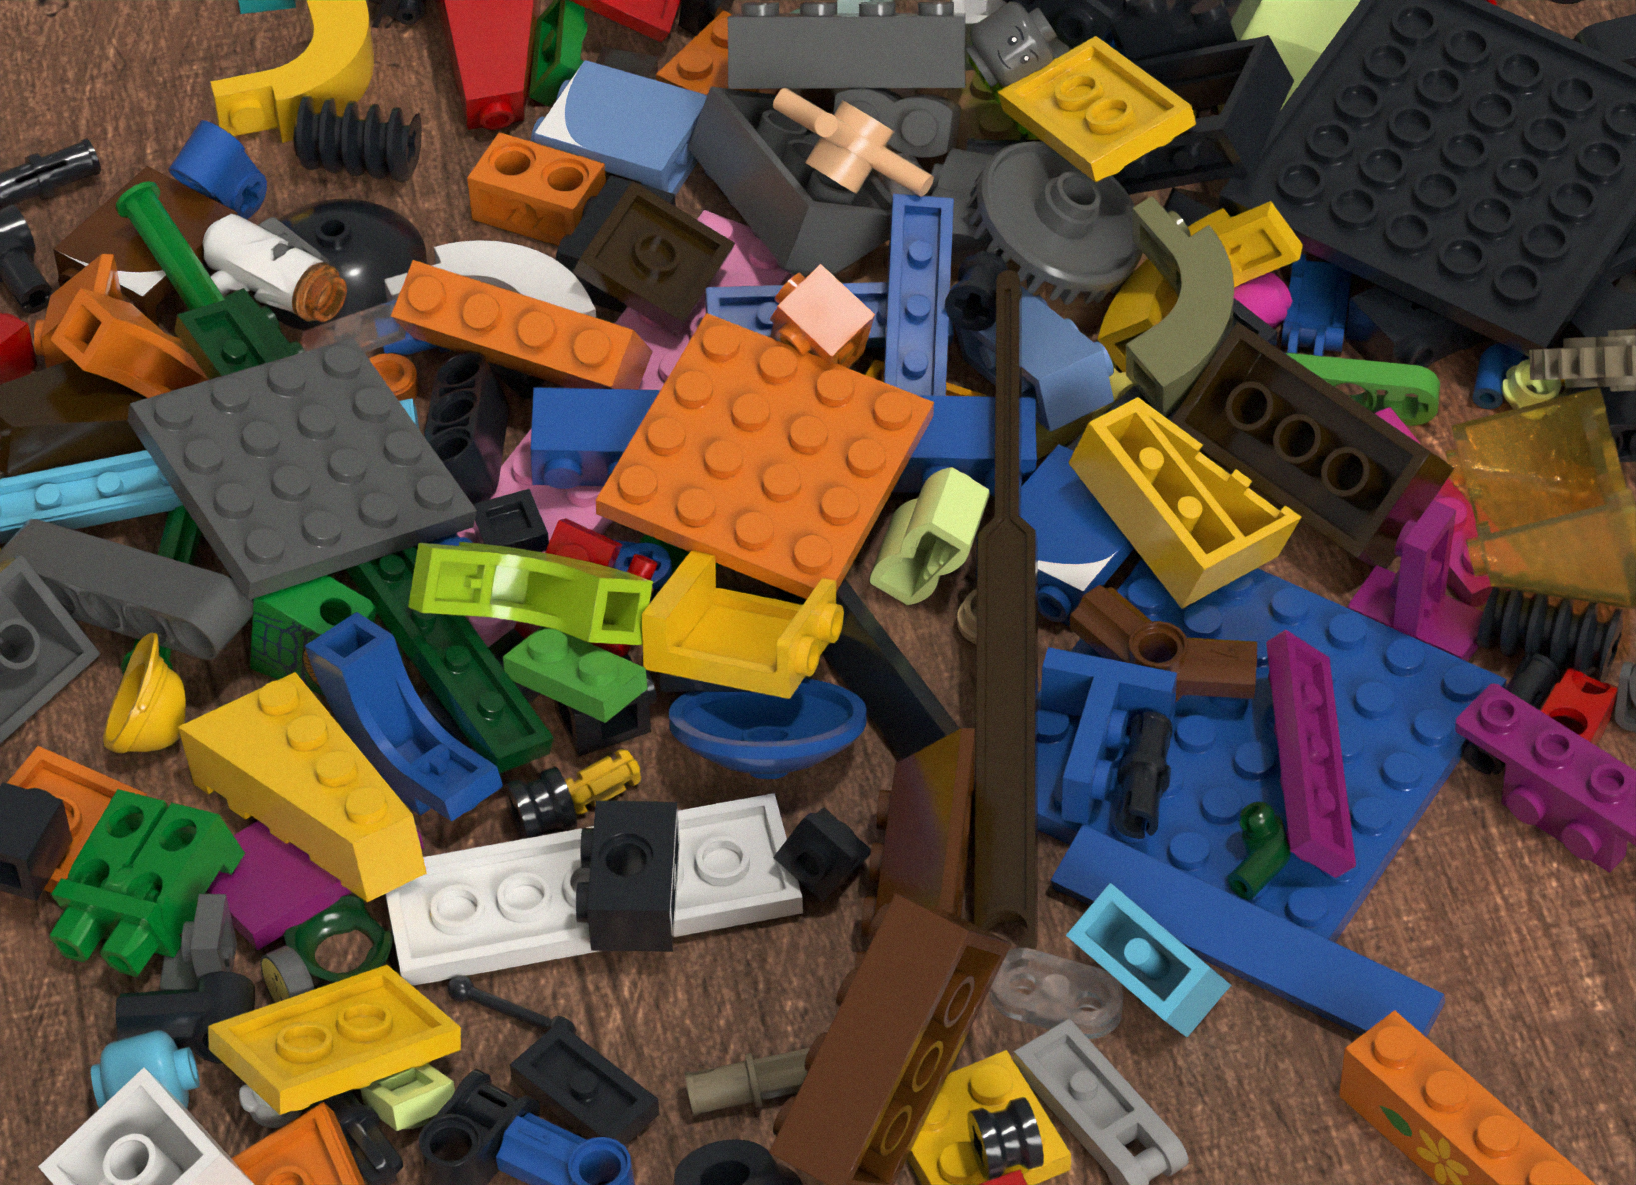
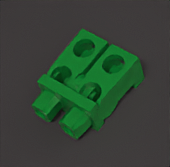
M117 789L72 864L68 878H61L51 893L63 910V913L50 933L49 938L64 957L83 963L89 959L99 941L105 939L107 941L99 953L106 963L119 973L138 977L154 953L172 958L175 957L181 947L182 938L179 934L182 933L185 921L195 920L199 894H205L219 871L232 874L245 855V852L219 814L172 802L168 806L164 800Z

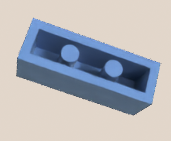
M1021 286L1022 397L1035 398L1036 420L1051 432L1114 402L1109 377L1114 373L1113 363L1107 350L1100 342H1092L1078 330L1071 319H1063L1049 308L1046 301L1040 295L1034 296ZM996 321L994 325L981 331L965 330L955 324L963 360L996 386Z

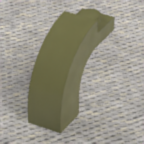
M1151 196L1132 208V241L1170 283L1177 294L1178 300L1172 311L1161 322L1126 344V376L1154 409L1166 417L1180 408L1232 331L1234 282L1226 250L1210 225L1191 236L1184 220L1174 211L1167 213L1158 201Z

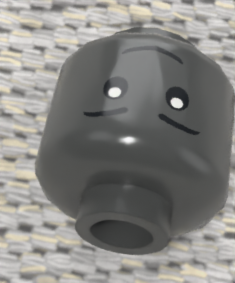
M1009 2L971 28L970 39L973 44L967 47L966 50L991 88L998 83L1005 88L1044 68L1053 61V52L1048 43L1055 39L1057 35L1038 7L1028 13L1021 4Z

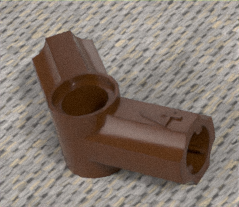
M1101 585L1083 595L1080 604L1070 615V629L1103 658L1176 672L1175 703L1183 695L1254 699L1257 641L1186 638L1180 628L1167 622H1152L1114 588H1104Z

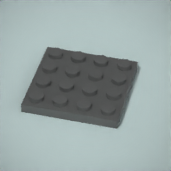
M354 338L130 403L128 423L247 601L417 546L418 543H427L473 528L477 510Z

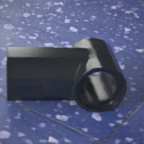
M219 971L199 978L194 985V989L120 993V996L116 999L117 1040L155 1030H162L171 1036L178 1050L190 1047L203 1060L223 1063L209 1050L208 1026L255 1010V986L244 975L235 972Z

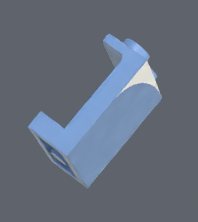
M584 60L573 78L565 80L561 85L557 100L547 116L540 117L535 123L531 134V141L604 163L606 172L640 181L642 185L670 192L676 196L698 162L688 149V145L707 95Z

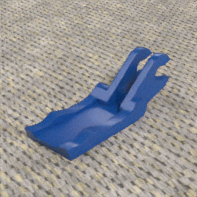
M1301 254L1300 260L1293 262L1289 285L1292 304L1287 310V316L1284 320L1281 346H1288L1287 353L1298 354V348L1314 349V355L1324 356V350L1342 352L1352 272L1332 263L1307 261L1306 254Z

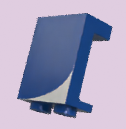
M1058 444L1021 487V518L1036 530L1038 539V611L1045 618L1053 622H1061L1070 627V615L1080 604L1083 595L1098 585L1103 586L1134 550V547L1068 462L1074 451ZM978 537L976 538V578L978 572Z

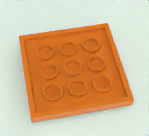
M706 313L595 500L596 514L688 552L695 550L715 555L716 563L804 599L809 597L822 578L835 580L837 593L932 420L934 402L832 362L829 364L821 357L807 353L802 357L793 346Z

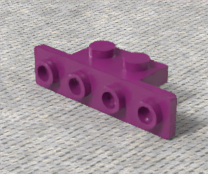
M1490 684L1456 718L1455 731L1506 764L1501 804L1509 808L1517 819L1525 824L1537 826L1562 842L1576 857L1590 860L1609 873L1626 856L1628 842L1636 846V770L1498 684Z

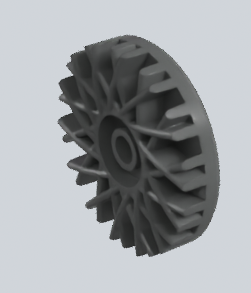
M1020 142L998 151L991 157L975 180L976 183L969 193L972 197L968 201L967 208L976 209L970 219V224L978 227L974 233V238L978 239L991 234L993 240L986 249V252L994 253L1003 258L1006 263L1011 258L1020 265L1021 268L1017 274L1019 275L1020 283L1027 279L1029 293H1034L1046 281L1053 284L1050 295L1051 300H1056L1060 296L1063 303L1069 305L1082 291L1085 304H1089L1093 299L1099 303L1109 291L1114 294L1123 285L1141 259L1143 252L1132 241V208L1135 205L1121 184L1113 176H1107L1098 182H1094L1044 142Z

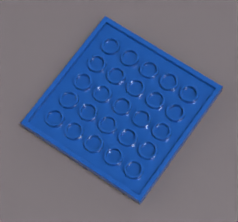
M1141 559L1117 592L1152 622L1162 621L1171 623L1180 628L1186 638L1257 641L1254 699L1183 695L1175 703V715L1172 722L1173 732L1166 761L1167 765L1171 768L1170 785L1162 793L1160 800L1158 830L1154 835L1149 836L1146 832L1148 821L1146 820L1145 838L1143 839L1125 836L1115 826V816L1122 790V784L1119 785L1117 781L1118 767L1120 761L1128 752L1130 741V726H1127L1121 750L1110 748L1107 757L1108 761H1113V774L1106 801L1095 799L1088 824L1083 825L1241 898L1232 890L1227 878L1247 857L1241 836L1243 829L1238 822L1242 809L1253 802L1268 803L1272 806L1275 815L1279 816L1283 821L1286 831L1288 828L1284 793L1280 784L1282 774L1278 741L1274 733L1276 722L1272 689L1268 681L1270 671L1266 645L1268 640L1286 629L1330 658L1356 867L1334 878L1310 862L1301 860L1295 853L1291 852L1287 865L1252 900H1243L1336 943L1463 757L1464 749L1470 741L1455 731L1456 718L1490 684H1498L1505 688L1507 679L1259 568L1181 609L1146 562ZM1081 638L1071 650V652L1103 658ZM1040 690L1038 693V830L1071 845L1082 824L1061 820L1062 780L1081 717L1041 709Z

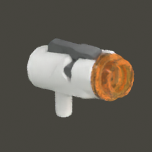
M230 214L211 224L204 235V260L208 267L217 271L211 276V279L223 297L230 291L236 292L242 288L246 291L252 290L256 292L254 297L257 301L291 311L306 321L318 320L326 322L332 319L343 306L347 294V285L345 280L339 276L337 269L329 265L330 261L275 217H270L256 225L241 216Z

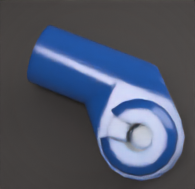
M1500 342L1487 348L1479 361L1472 397L1474 403L1483 409L1499 407L1503 402L1504 396L1501 385L1503 380L1507 379L1506 372L1511 367L1529 359V356Z

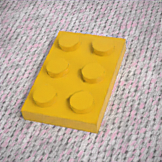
M1097 36L1054 59L1044 68L998 91L1002 109L1005 113L1094 182L1120 172L1124 166L1155 148L1167 145L1176 136L1196 125L1192 106Z
M384 965L209 1025L208 1040L209 1050L279 1115L290 1111L303 1110L312 1103L351 1089L367 1087L379 1079L410 1068L424 1066L432 1060L460 1051L461 1027L390 966Z

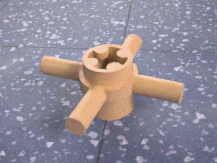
M787 88L781 89L776 95L773 102L775 110L820 136L805 162L809 166L856 194L872 169H875L920 197H923L929 191L934 177L885 147L894 133L887 126L843 100L833 115Z

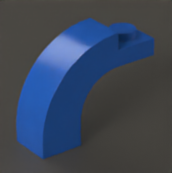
M356 612L305 645L317 681L341 727L400 800L421 816L430 809H433L452 822L463 813L474 809L481 801L503 787L497 766L452 737L427 710L406 673L394 635Z

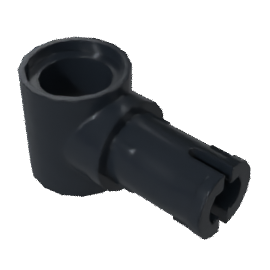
M11 205L0 210V282L5 283L25 313H36L48 306L50 295L53 294L51 292L52 288L34 264L36 246L30 228L18 208Z

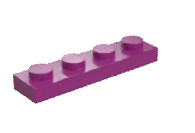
M1285 629L1268 640L1266 645L1270 671L1268 681L1272 689L1276 722L1274 733L1278 741L1282 774L1280 784L1284 793L1288 825L1286 837L1290 851L1295 853L1298 858L1305 862H1310L1334 878H1337L1356 867L1330 658Z

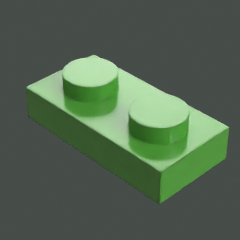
M543 626L503 656L504 671L512 681L604 723L648 689L645 667L577 637Z

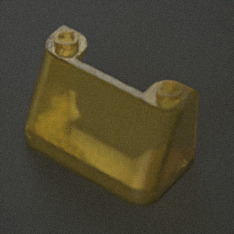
M1600 387L1452 425L1457 448L1445 451L1447 462L1455 467L1451 473L1454 488L1467 485L1475 517L1478 536L1466 539L1475 577L1488 574L1491 587L1636 609V503L1631 488L1627 489Z

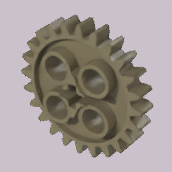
M1636 329L1608 331V336L1566 338L1563 339V348L1529 350L1530 380L1565 379V388L1597 386L1610 387V391L1636 390Z

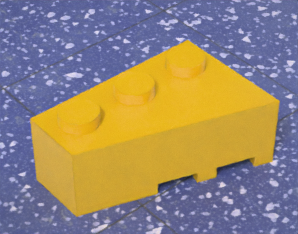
M1137 397L1090 421L1068 463L1177 604L1183 609L1278 557L1302 517L1286 505L1281 511L1275 508L1249 488L1252 480L1237 469L1230 475L1200 453L1203 444Z

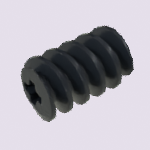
M304 95L297 111L294 126L293 143L296 156L299 157L302 166L307 170L318 169L323 164L325 170L329 173H338L345 166L347 172L352 176L363 175L368 170L371 177L379 180L385 178L390 172L392 179L403 183L412 176L419 160L422 138L420 113L415 114L410 125H404L401 107H394L388 122H382L379 105L372 104L365 119H360L357 102L349 101L343 116H337L334 98L325 99L320 113H315L312 96Z
M1518 574L1507 589L1501 588L1499 581L1494 585L1480 621L1477 645L1488 649L1500 637L1501 653L1511 658L1525 644V655L1530 653L1533 657L1537 653L1546 657L1549 653V659L1558 667L1560 674L1565 672L1574 661V669L1590 678L1599 669V681L1604 682L1609 674L1620 644L1623 628V609L1616 607L1604 623L1598 621L1597 600L1591 599L1584 610L1578 614L1574 612L1573 592L1566 591L1556 606L1549 604V584L1542 582L1530 598L1525 596V578L1523 575Z

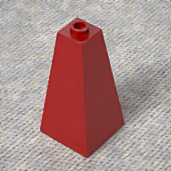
M435 0L467 129L485 128L496 130L507 127L513 122L524 121L541 0Z

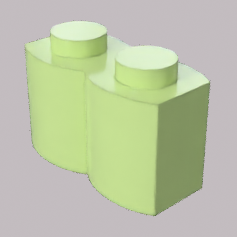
M953 467L945 468L932 474L925 481L919 497L904 503L894 512L871 572L870 583L906 605L916 604L928 598L934 592L940 575L955 571L966 561L989 498V489Z

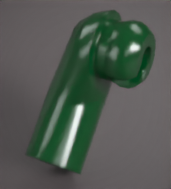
M1253 802L1242 809L1238 818V822L1243 829L1241 836L1247 857L1228 875L1227 880L1232 890L1246 900H1252L1287 865L1291 856L1283 821L1279 816L1275 815L1272 806L1265 802Z

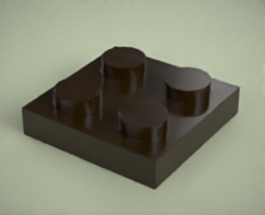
M632 181L578 260L573 273L677 336L706 292V287L710 286L729 257L735 242Z

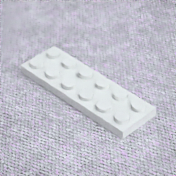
M775 793L678 811L680 852L674 937L803 913L802 894L798 880L773 858L787 840ZM582 828L423 857L427 874L385 894L401 977L412 986L452 979L457 976L474 975L597 952L591 951L588 923H577L576 921L577 883L589 882L590 868H581L580 845Z

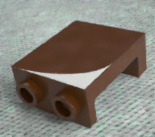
M146 166L55 246L53 251L60 287L101 254H114L123 301L133 304L158 326L156 306L175 287L130 219L119 216L115 209L117 200L124 192L139 183L148 181L156 183L160 189L158 199L201 264L205 262L203 238L207 229L221 218L230 214L238 215V213Z

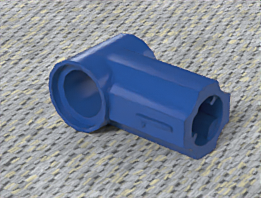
M527 1113L524 1117L516 1116L504 1132L503 1141L496 1156L499 1171L529 1185H595L610 1181V1183L605 1185H635L631 1156L623 1144L607 1137L586 1140L531 1113Z

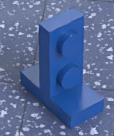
M1048 647L1042 665L1041 709L1081 717L1062 780L1061 820L1087 825L1095 799L1106 801L1113 774V761L1107 760L1110 748L1121 750L1127 726H1130L1131 720L1135 715L1139 714L1142 718L1141 729L1144 721L1143 714L1147 711L1158 712L1170 719L1171 723L1173 722L1177 685L1176 672Z

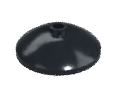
M345 198L323 200L302 206L286 214L279 221L330 261L328 267L332 268L335 275L332 290L323 305L307 317H300L291 311L259 301L258 303L261 307L267 305L281 323L311 333L344 334L377 326L378 323L389 320L384 279L408 273L413 260L428 265L423 238L407 218L388 207L373 202Z

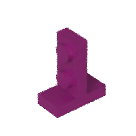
M1432 500L1418 521L1410 519L1400 532L1395 546V555L1401 557L1400 568L1397 573L1376 565L1347 608L1468 662L1479 647L1477 645V635L1483 611L1445 595L1456 509Z

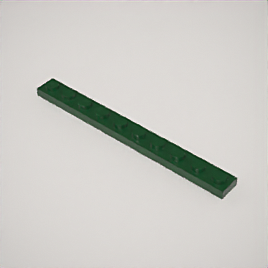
M232 298L177 314L175 333L209 380L277 360ZM415 547L346 568V571L364 596L375 605L377 614L479 755L496 765L499 773L550 754L554 737L464 615L421 613L408 607L417 556Z

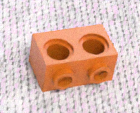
M499 132L467 177L472 220L559 246L562 238L566 234L572 235L581 221L587 200L593 195L597 196L606 183L605 164Z

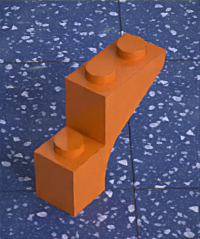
M81 287L50 339L84 371L118 382L147 398L209 380L178 337L164 333L133 304Z

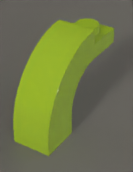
M459 542V546L418 543L408 607L421 613L480 616L519 621L556 629L587 642L642 645V613L650 603L653 581L587 561L518 548Z

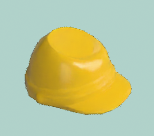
M156 633L147 634L137 644L112 702L105 725L103 742L108 750L115 753L123 754L126 752L160 750L171 746L180 739L178 726L185 724L186 713L184 685L180 676L168 668V665L164 663V659L159 656L158 634Z

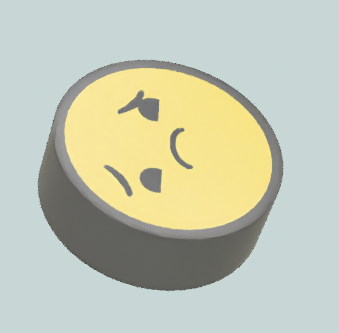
M283 946L261 957L262 976L274 1003L314 990L308 969L294 949Z

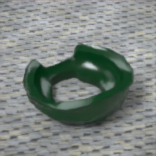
M349 895L341 896L330 907L302 924L288 928L284 933L286 946L294 949L299 954L308 969L313 985L319 987L384 966L393 943V933L391 931L386 932L369 915L365 909L363 899ZM359 930L368 936L374 945L369 950L365 961L358 968L349 972L335 973L327 971L319 966L315 959L318 946L325 939L335 934Z

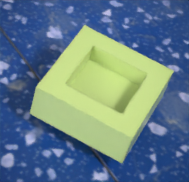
M429 1064L404 1070L361 1088L363 1105L371 1106L377 1112L379 1119L396 1131L415 1129L426 1125L455 1092L454 1081Z

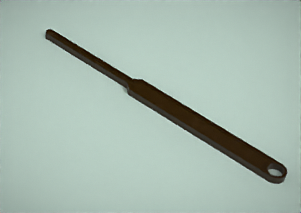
M1012 270L1001 272L996 279L995 517L978 533L974 925L989 931L997 923L1015 921L1027 929L1024 941L1018 947L1008 951L1000 968H1012L1026 962L1035 952L1038 942V539L1036 530L1021 518L1022 288L1019 275Z

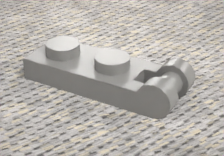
M1070 1018L1014 1051V1062L1026 1082L1107 1172L1112 1185H1149V1181L1162 1173L1168 1177L1188 1165L1187 1152L1178 1137ZM1137 1138L1146 1147V1150L1133 1156L1125 1145Z

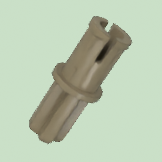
M810 1048L753 1059L752 1053H746V1061L695 1072H684L693 1117L699 1116L700 1113L755 1102L756 1109L762 1108L761 1100L798 1093L808 1073L804 1068V1064Z

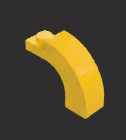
M306 0L312 40L300 56L274 69L210 81L218 126L232 136L278 128L282 143L292 141L297 111L304 95L312 96L315 113H320L325 99L334 98L337 116H343L347 103L349 101L358 102L364 95L374 70V51L366 0Z
M1271 201L1234 217H1230L1226 210L1222 208L1188 226L1191 236L1208 225L1217 234L1230 260L1234 288L1249 280L1300 260L1303 248L1301 241ZM1148 258L1134 271L1114 297L1105 314L1097 339L1105 347L1122 372H1126V344L1161 322L1172 311L1178 300L1173 287Z

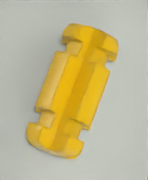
M620 749L614 752L617 759L613 761L611 757L607 756L577 772L578 780L573 781L570 777L565 779L576 814L587 812L585 805L588 803L595 808L596 801H607L626 790L625 783L629 782L631 786H635L640 782L641 769L636 759L633 758L628 750Z

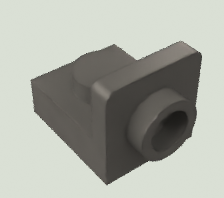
M199 894L195 920L185 921L182 935H179L182 938L180 949L174 958L164 956L160 979L161 991L194 989V985L199 978L209 973L219 971L233 972L237 940L226 894Z

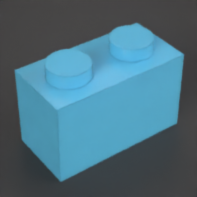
M1111 883L1066 934L1069 939L1158 1016L1186 1037L1192 1033L1231 986L1230 983Z

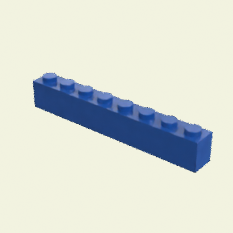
M534 387L531 430L532 485H549L557 489H570L576 486H604L660 390ZM917 395L934 402L933 418L892 492L920 493L925 481L932 474L939 470L953 467L989 489V495L995 497L996 397ZM1022 397L1021 487L1036 471L1037 462L1035 398Z

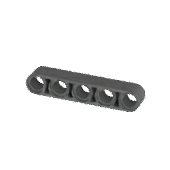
M38 519L28 520L0 551V562L22 554L73 619L140 640L149 633L158 634L159 646L204 660L215 659L253 616V599L247 601L235 581L223 574Z

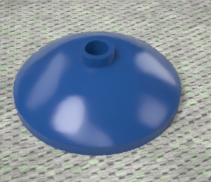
M807 678L803 679L790 699L757 692H687L677 698L669 708L670 731L688 750L724 768L749 773L751 776L759 779L781 778L786 776L788 772L809 768L841 752L861 735L867 721L866 705L858 695L835 684Z

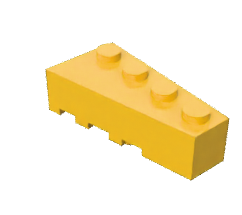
M296 672L279 680L272 681L258 690L178 726L195 786L207 794L216 791L225 797L229 809L245 820L253 816L269 827L270 833L286 844L291 842L309 854L311 861L341 881V885L366 902L427 874L413 814Z

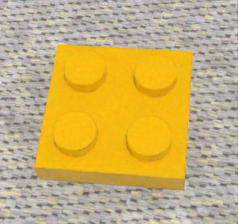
M1007 1050L947 1075L907 1157L922 1185H979L987 1182L980 1172L972 1149L967 1114L971 1110L982 1107L991 1113L1003 1110L1010 1100L1025 1097L1028 1100L1035 1115L1043 1146L1044 1163L1041 1167L1030 1170L1021 1165L1005 1169L1002 1176L1020 1169L1027 1185H1036L1071 1170L1070 1151Z

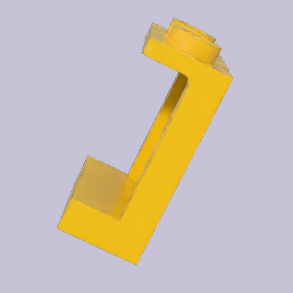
M691 550L642 613L643 667L649 671L790 699L803 679L814 674L820 655L827 645L835 643L840 636L844 611L842 605L836 604V581L822 578L804 604L716 588L715 555Z

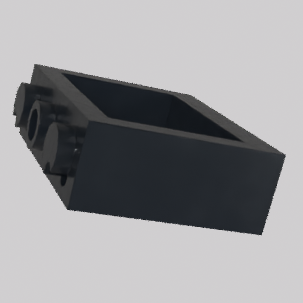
M1267 35L1134 61L1135 65L1192 106V110L1223 104L1225 106L1220 115L1195 119V126L1176 136L1167 145L1155 148L1124 166L1120 172L1112 176L1121 184L1128 195L1250 174L1294 83L1293 77L1270 36Z

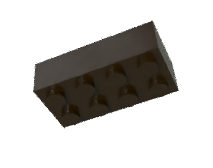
M1239 322L1236 323L1171 419V422L1203 444L1201 450L1234 472L1237 469L1252 480L1251 484L1283 507L1285 505L1301 516L1303 521L1374 568L1376 565L1387 568L1395 556L1396 542L1404 525L1410 519L1414 521L1420 519L1455 469L1445 460Z

